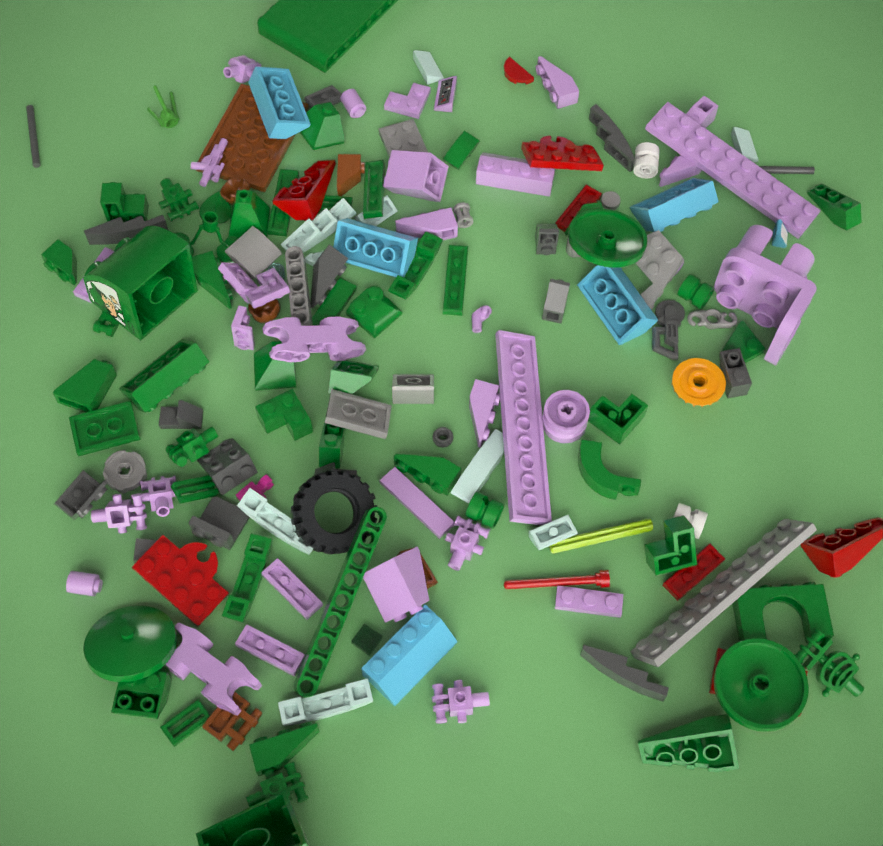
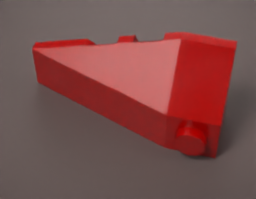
M322 160L314 163L304 171L305 175L303 177L295 178L292 181L293 185L288 189L286 187L282 188L272 200L273 204L295 220H313L321 209L336 165L335 160Z
M877 517L856 523L852 529L838 528L835 529V534L825 536L824 533L817 534L801 543V548L819 572L833 578L840 577L851 570L883 539V518Z

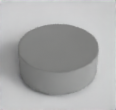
M612 191L605 192L601 198L603 208L616 210L620 205V196Z

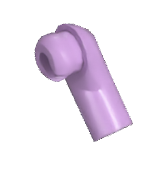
M484 305L472 314V331L474 333L482 331V322L492 313L490 306Z

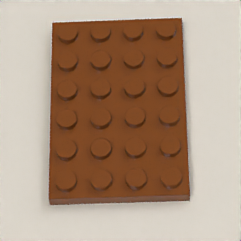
M241 84L197 162H201L204 157L210 155L215 144L218 145L220 140L224 138L228 143L222 153L223 157L218 164L219 166L221 163L225 164L219 178L228 181L232 177L241 180L240 177H243L250 184V188L266 192L295 135L287 139L269 138L250 86ZM302 102L304 109L307 112L309 104Z

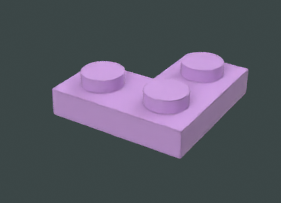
M413 83L408 96L390 91L384 104V110L419 119L431 92V87Z
M272 268L256 275L261 286L245 292V295L251 306L256 308L274 299L283 297L285 294L290 293V290L278 272Z

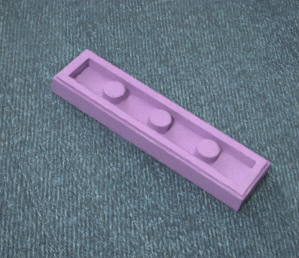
M396 467L380 479V484L439 539L454 526L455 522Z

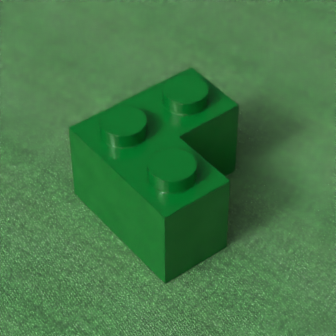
M102 183L100 203L107 222L121 217L124 223L140 216L143 217L144 222L147 221L149 205L145 194H125L122 183Z
M293 388L255 406L257 417L267 434L284 425L288 428L294 441L313 432L312 421Z
M632 393L620 407L602 395L590 408L588 422L620 445L645 417L648 405Z
M684 515L663 520L665 539L644 544L646 563L655 576L697 565L694 527Z

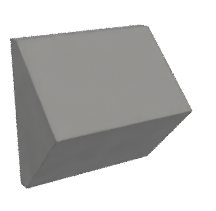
M393 374V404H434V375Z

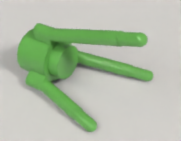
M154 85L153 88L163 110L160 112V117L150 107L147 110L159 122L161 127L172 128L180 120L173 92L169 93L172 110L166 107L157 86Z

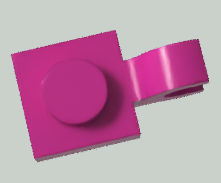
M266 474L259 480L257 485L251 481L235 495L240 501L248 489L251 488L266 498L264 493L271 489L274 484L272 479Z

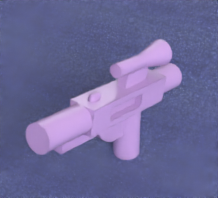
M222 138L218 145L215 144L210 155L204 157L201 162H191V169L204 170L199 182L201 186L206 187L209 180L216 183L219 181L220 173L225 164L221 163L220 166L218 164L223 157L222 153L228 143L226 139Z

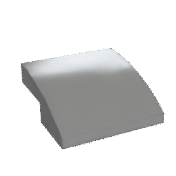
M254 226L225 250L234 263L241 265L252 279H255L256 275L261 274L282 254Z

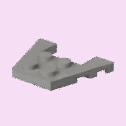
M659 230L647 235L648 242L645 253L636 262V265L653 283L640 294L651 310L658 297L660 298L663 294V290L668 282L672 280L684 262V258Z

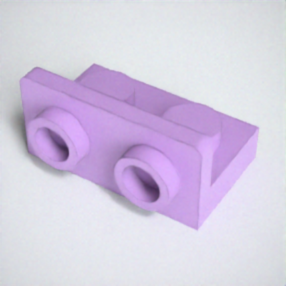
M222 262L218 269L223 274L224 279L229 282L247 304H250L245 292L258 286L238 264Z
M238 306L231 325L234 346L241 350H254L253 329L249 326L250 316L247 315L246 307Z

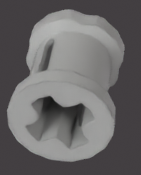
M458 203L453 207L459 228H467L473 224L468 203Z

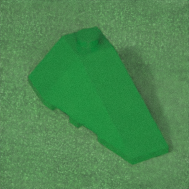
M727 714L705 717L638 741L642 763L669 767L674 764L686 766V769L693 770L694 767L706 768L709 772L740 769L730 717Z

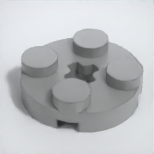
M125 450L117 451L107 458L103 477L108 482L107 484L110 488L123 494L138 488L141 485L140 481L146 480L147 467L143 458L138 453L126 452ZM124 467H125V469H129V468H130L128 474H126V475H124V474L121 475V473H122L121 469H122V468H124Z

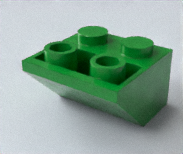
M157 671L140 680L118 682L111 713L158 719L167 703L172 679L167 672Z

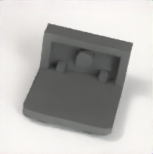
M233 438L222 441L217 447L210 450L209 453L197 459L199 465L210 475L221 495H224L258 473L249 454Z
M82 471L54 505L73 520L77 517L82 519L92 509L93 505L90 503L93 500L96 502L108 490L105 488L108 482L104 480L99 484L85 471Z
M213 497L201 517L192 516L188 523L192 533L198 538H205L217 547L231 550L250 517L238 506L219 497Z

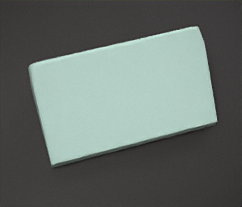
M413 51V60L427 85L444 79L430 52Z
M733 127L731 137L735 150L753 163L758 162L750 132Z
M386 195L383 204V217L364 219L363 212H361L354 218L356 221L377 226L398 210L388 195Z
M566 515L530 530L529 538L535 547L541 550L574 536L578 532L569 515Z

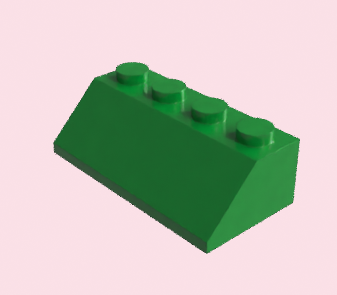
M181 339L121 386L119 390L140 411L145 413L151 412L158 407V403L161 400L171 397L176 388L186 385L190 381L189 378L202 372L206 368L205 365L209 363V360L196 342Z

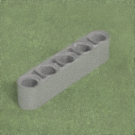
M293 246L285 252L291 317L299 318L301 326H313L306 262L302 249Z

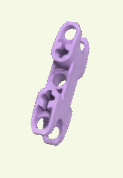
M285 317L267 322L262 328L265 335L276 337L282 342V344L273 346L269 352L270 358L275 360L302 362L310 357V353L328 352L330 360L344 361L361 356L366 351L365 344L348 338L347 335L356 332V329L359 327L356 320L349 318L327 317L321 320L320 325L301 326L299 318Z
M178 622L175 625V629L182 636V642L165 665L183 681L190 672L207 684L201 691L205 698L218 708L238 716L241 710L232 699L235 690L242 686H248L258 691L262 684L235 657L230 656L225 664L209 654L208 651L214 644L198 630Z

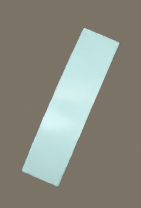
M251 488L248 489L237 506L264 529L292 547L309 555L313 548L307 547L303 543L304 540L297 536L295 533L297 530L295 525L292 526L291 518L267 503L266 498Z
M368 679L345 684L346 687L311 697L301 698L300 696L278 702L283 726L332 717L373 702Z

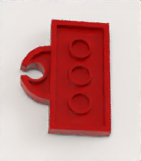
M550 135L542 137L539 143L536 141L522 142L521 150L530 167L586 171L603 170L604 164L591 145L577 146L572 141L557 136L556 142H553Z
M162 535L132 566V569L193 624L199 627L229 594L213 579L218 567L216 553L213 551L210 553L208 561L201 562L197 559V554L205 551L208 545L193 542L179 549Z

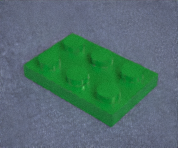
M131 401L69 417L78 457L141 440Z

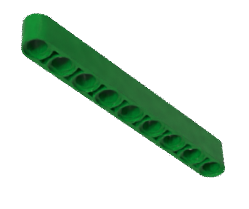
M381 507L370 508L363 514L294 681V690L300 696L311 697L318 689L386 523L387 514ZM373 511L379 515L378 523H373L370 519ZM364 532L369 533L371 536L369 544H365L362 541V534ZM356 552L360 553L363 558L360 565L353 561V556ZM348 573L354 577V583L351 586H348L344 580ZM339 594H342L346 600L342 607L336 604V597ZM331 615L337 619V624L333 628L327 625V619ZM321 637H326L328 640V646L325 649H320L318 646V641ZM313 658L319 660V668L315 671L309 668V663ZM304 680H309L311 687L309 691L303 693L300 689V684Z

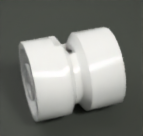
M645 142L636 147L633 171L637 177L648 179L657 175L660 149L656 144Z
M679 503L673 518L684 515L694 527L695 538L699 539L708 513L698 509L691 511L690 506Z

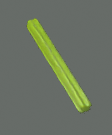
M648 518L583 533L550 545L549 548L551 553L554 554L653 530V523Z

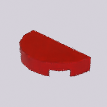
M510 56L507 58L504 64V75L510 82L514 84L525 83V85L534 82V77Z

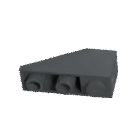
M330 244L313 265L310 301L312 309L317 304L321 305L327 297L325 295L327 289L332 290L337 283L335 280L336 276H341L347 268L344 264L348 258Z

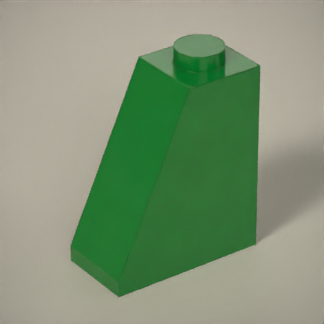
M93 359L53 391V395L58 403L86 413L97 410L117 374L110 362Z

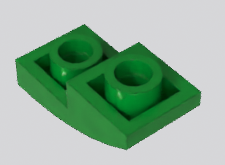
M464 130L448 150L443 160L459 170L468 156H471L480 140Z

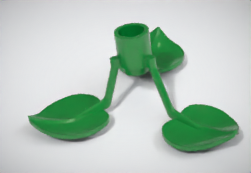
M218 191L202 203L199 209L202 224L199 225V229L191 242L184 233L176 232L174 234L189 243L192 257L194 255V248L191 245L195 244L201 231L205 230L207 233L216 232L221 243L216 249L217 257L223 263H234L225 250L239 238L229 236L225 241L222 239L218 223L227 222L231 218L232 209L230 204L222 198L220 191Z

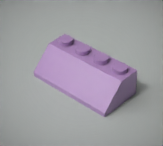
M483 152L478 162L476 184L550 197L556 169L530 167L526 159Z

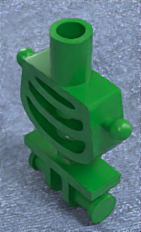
M815 629L811 637H806L807 645L801 644L799 646L800 650L794 655L801 664L807 655L809 656L802 665L807 670H810L819 661L816 679L826 687L822 691L824 697L829 696L830 690L840 693L844 687L853 696H859L863 692L864 686L853 676L859 670L855 661L860 659V655L855 653L853 657H850L847 653L841 651H833L825 655L826 650L832 645L833 641L825 638L819 645L818 642L825 635L818 629ZM812 646L815 648L813 653L809 650ZM840 656L842 657L841 659H838L835 662H833L835 658Z

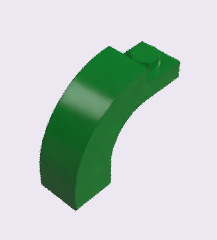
M581 439L578 466L587 485L599 495L616 500L618 493H622L624 496H638L641 479L612 474L604 467L601 460L602 442Z

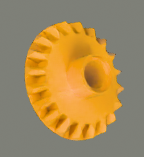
M691 358L681 362L672 375L674 392L685 401V404L691 403L693 407L696 405H701V407L705 405L710 406L712 403L717 402L722 397L726 388L725 376L721 369L713 362L702 358Z

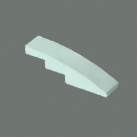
M342 198L330 210L324 209L313 221L310 219L305 221L281 246L285 250L297 246L304 253L334 233L337 229L338 220L351 219L357 213Z
M495 429L455 484L451 494L470 503L474 494L477 491L479 492L489 480L490 474L500 463L504 454L503 433Z

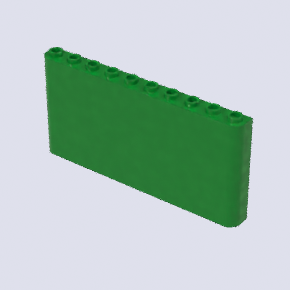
M279 0L263 16L259 17L257 22L258 32L263 37L326 73L398 0Z

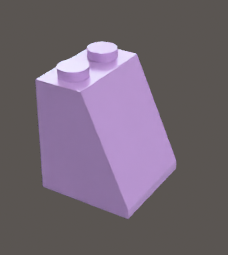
M392 150L388 160L383 187L392 193L440 202L449 166L432 153Z
M418 547L365 572L363 576L385 623L392 619L396 623L406 618V612L410 611L411 615L423 609L422 604L429 601Z

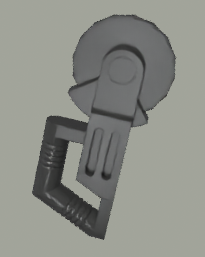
M669 299L660 302L656 307L657 323L662 327L652 328V351L671 360H678V327L681 326L685 311L680 303ZM660 334L664 335V344L673 347V351L660 346Z

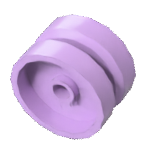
M559 390L551 394L546 400L542 416L543 429L546 435L559 443H572L579 440L585 433L590 415L589 404L586 399L578 392L571 390Z

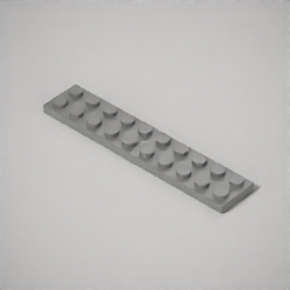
M791 519L780 521L775 529L762 537L761 541L749 547L741 558L734 560L727 570L720 572L713 582L702 587L700 593L694 598L687 600L679 611L672 613L666 622L654 628L652 634L646 639L639 641L636 647L630 651L634 658L656 667L661 666L817 531L815 525L810 522Z

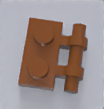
M234 692L232 699L241 710L239 715L236 716L217 707L202 726L205 731L220 742L227 735L232 739L226 746L233 752L239 744H243L246 740L244 737L252 727H256L259 723L257 720L263 714L257 708L254 709L251 715L248 714L246 710L250 703L236 692ZM241 718L245 722L236 732L232 728Z

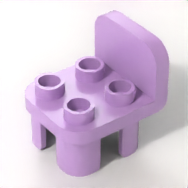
M753 225L749 227L738 246L732 248L724 258L714 288L717 293L716 298L722 306L728 309L738 308L752 315L754 321L760 326L778 329L764 357L765 361L776 366L801 323V318L817 290L816 285L807 279V274L812 268L815 258L808 248L798 243L793 244L781 265L761 256L773 232L764 226Z

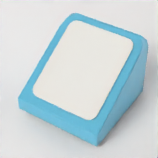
M778 219L773 230L772 246L786 248L788 232L782 220Z

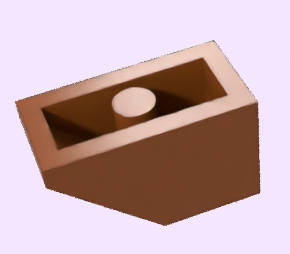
M338 154V196H343L361 182V174H365V162H361V154Z

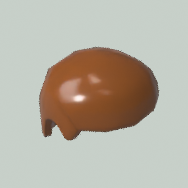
M232 177L221 188L220 195L228 203L233 204L237 190H250V184L243 177H240L241 180Z
M274 299L261 307L253 308L249 304L248 311L255 321L267 323L276 319L280 313L281 305L277 299Z

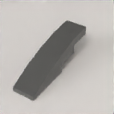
M595 104L590 109L589 120L597 126L596 135L605 142L604 150L631 172L635 158L628 142L612 119Z
M163 215L145 222L143 217L140 216L124 223L121 217L84 230L89 245L118 244L126 237L132 238L146 226H158L167 230L168 227Z
M583 645L580 656L598 671L639 694L664 702L669 687L646 681L648 672L626 666L628 657Z

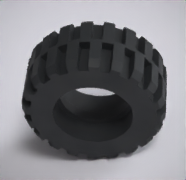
M337 469L314 475L299 487V491L293 498V506H291V513H293L291 522L292 526L295 525L297 531L295 533L304 540L303 543L307 547L310 546L316 552L331 555L348 552L363 514L366 510L377 507L373 501L376 499L374 493L369 492L368 488L370 486L366 482L362 483L360 481L361 477L356 474L351 475L349 471H337ZM328 492L343 494L352 505V522L347 529L339 533L325 531L320 527L315 518V504L323 494ZM373 511L370 515V519L373 523H376L377 518L375 517V512ZM364 532L362 534V541L366 542L365 539L369 537L370 534Z

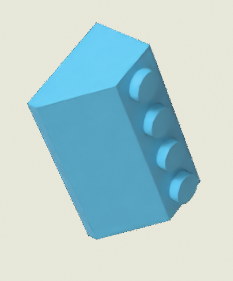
M255 67L248 83L268 137L287 139L310 127V121L290 70Z
M692 178L631 206L630 210L645 230L651 232L659 230L662 232L669 225H677L684 218H691L696 216V213L699 211L711 209L712 205L719 201L713 181Z
M346 218L338 220L333 247L348 258L346 261L348 264L393 277L399 275L404 278L415 256L418 238Z
M597 265L577 284L619 345L646 333L658 321L621 267L611 268Z
M424 605L423 609L418 611L361 668L362 676L368 679L388 701L396 706L458 641L442 619L428 606Z

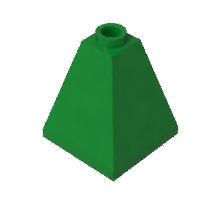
M236 191L232 204L228 237L236 236L240 238L252 226L266 237L268 236L270 206L254 191Z

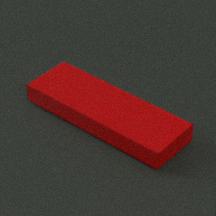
M585 185L555 224L560 230L565 232L578 210L584 204L597 203L601 199L602 193Z
M711 544L696 555L697 565L678 570L663 583L664 588L677 601L725 561V558Z

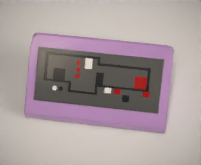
M457 76L439 80L434 111L452 112Z

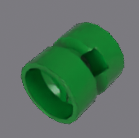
M689 274L680 286L677 295L686 301L692 300V305L703 309L715 288L706 282L701 284V279L693 274Z
M477 491L468 505L465 516L474 521L481 520L483 525L494 529L505 504L495 499L489 501L488 496Z

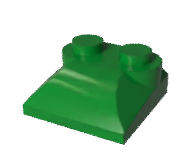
M370 286L350 303L346 310V315L356 320L358 325L374 339L403 314L384 295L383 290L378 286Z

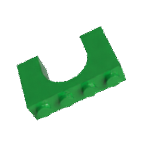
M807 582L794 586L793 583H786L780 587L762 585L759 588H749L732 603L739 642L753 638L767 639L763 609L766 605L774 602L788 604L797 611L802 621L805 639L807 636L811 637L815 629H818L825 635L818 643H821L825 638L831 639L834 636L824 584Z

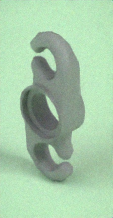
M715 309L694 310L688 314L687 321L691 326H695L696 323L692 318L694 316L700 319L697 323L698 326H705L713 330L735 326L737 317L734 313L730 312L728 315L732 318V322H727L724 319L727 316L725 312L720 313ZM714 316L718 321L711 323L707 320V317Z

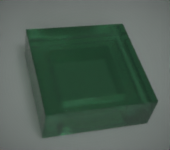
M364 624L352 639L351 644L370 656L383 636Z

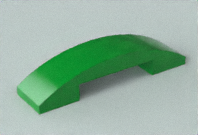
M425 232L416 246L415 256L405 277L397 275L388 292L406 300L425 277L440 249L443 239Z
M251 533L244 552L245 558L232 594L228 596L222 617L244 623L263 577L261 572L265 570L272 544L271 538Z

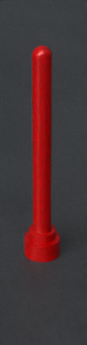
M599 570V573L587 576L508 580L504 582V588L521 589L596 584L600 588L610 587L609 570Z

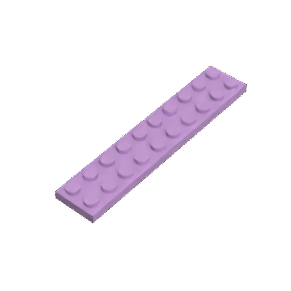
M668 101L645 127V130L684 158L696 164L698 168L775 223L778 219L782 220L787 231L797 239L801 237L821 211Z
M498 330L495 336L509 521L544 525L551 522L552 517L535 336Z

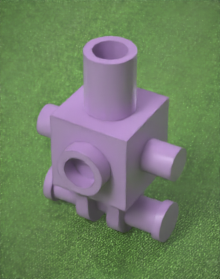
M245 55L233 57L228 62L230 66L225 67L223 73L226 78L233 77L235 81L245 83L250 80L254 68L261 67V64Z
M160 476L161 480H155V477H153L149 481H140L142 491L149 490L148 493H142V502L150 501L152 512L156 511L157 515L161 517L167 516L170 509L173 508L172 497H176L170 487L173 482H176V477L164 478V476Z
M141 493L131 495L133 504L131 499L122 500L121 494L112 495L113 501H109L105 509L91 511L93 523L107 522L108 528H118L119 534L126 533V527L130 526L134 520H136L137 524L136 530L147 528L145 524L147 514L143 512L146 507L142 503Z
M457 516L454 526H459L456 534L448 532L445 541L451 543L450 553H452L448 566L459 571L465 559L470 561L474 553L482 555L484 547L478 545L479 535L487 539L490 528H484L479 522L473 524V520H465L461 516Z
M462 680L454 681V688H448L447 694H443V684L432 685V689H434L432 702L436 703L433 706V712H436V723L442 724L447 722L445 716L447 711H449L450 717L457 716L458 723H466V715H473V707L490 706L489 693H471V686L463 687Z

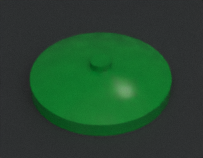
M591 209L578 214L571 221L568 231L569 243L579 256L593 264L611 268L626 267L639 261L645 253L648 242L645 230L636 220L624 213L610 209Z
M143 605L123 607L106 614L91 627L84 641V656L92 672L105 680L113 682L136 681L154 674L170 660L176 649L177 634L172 620L163 611Z
M753 638L734 644L722 655L714 673L715 694L721 707L735 722L751 730L766 732L782 729L791 724L801 714L807 703L809 684L801 662L786 647L771 640Z

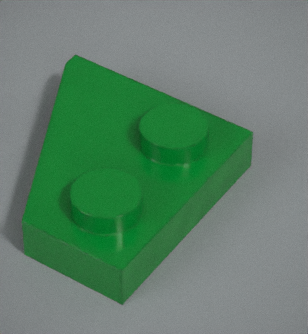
M742 320L722 351L740 348L746 363L763 354L766 349Z

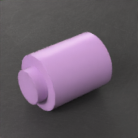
M348 89L343 92L340 100L352 118L363 116L366 106L355 89Z
M71 571L67 578L66 590L68 593L96 596L97 592H101L103 581L98 574Z

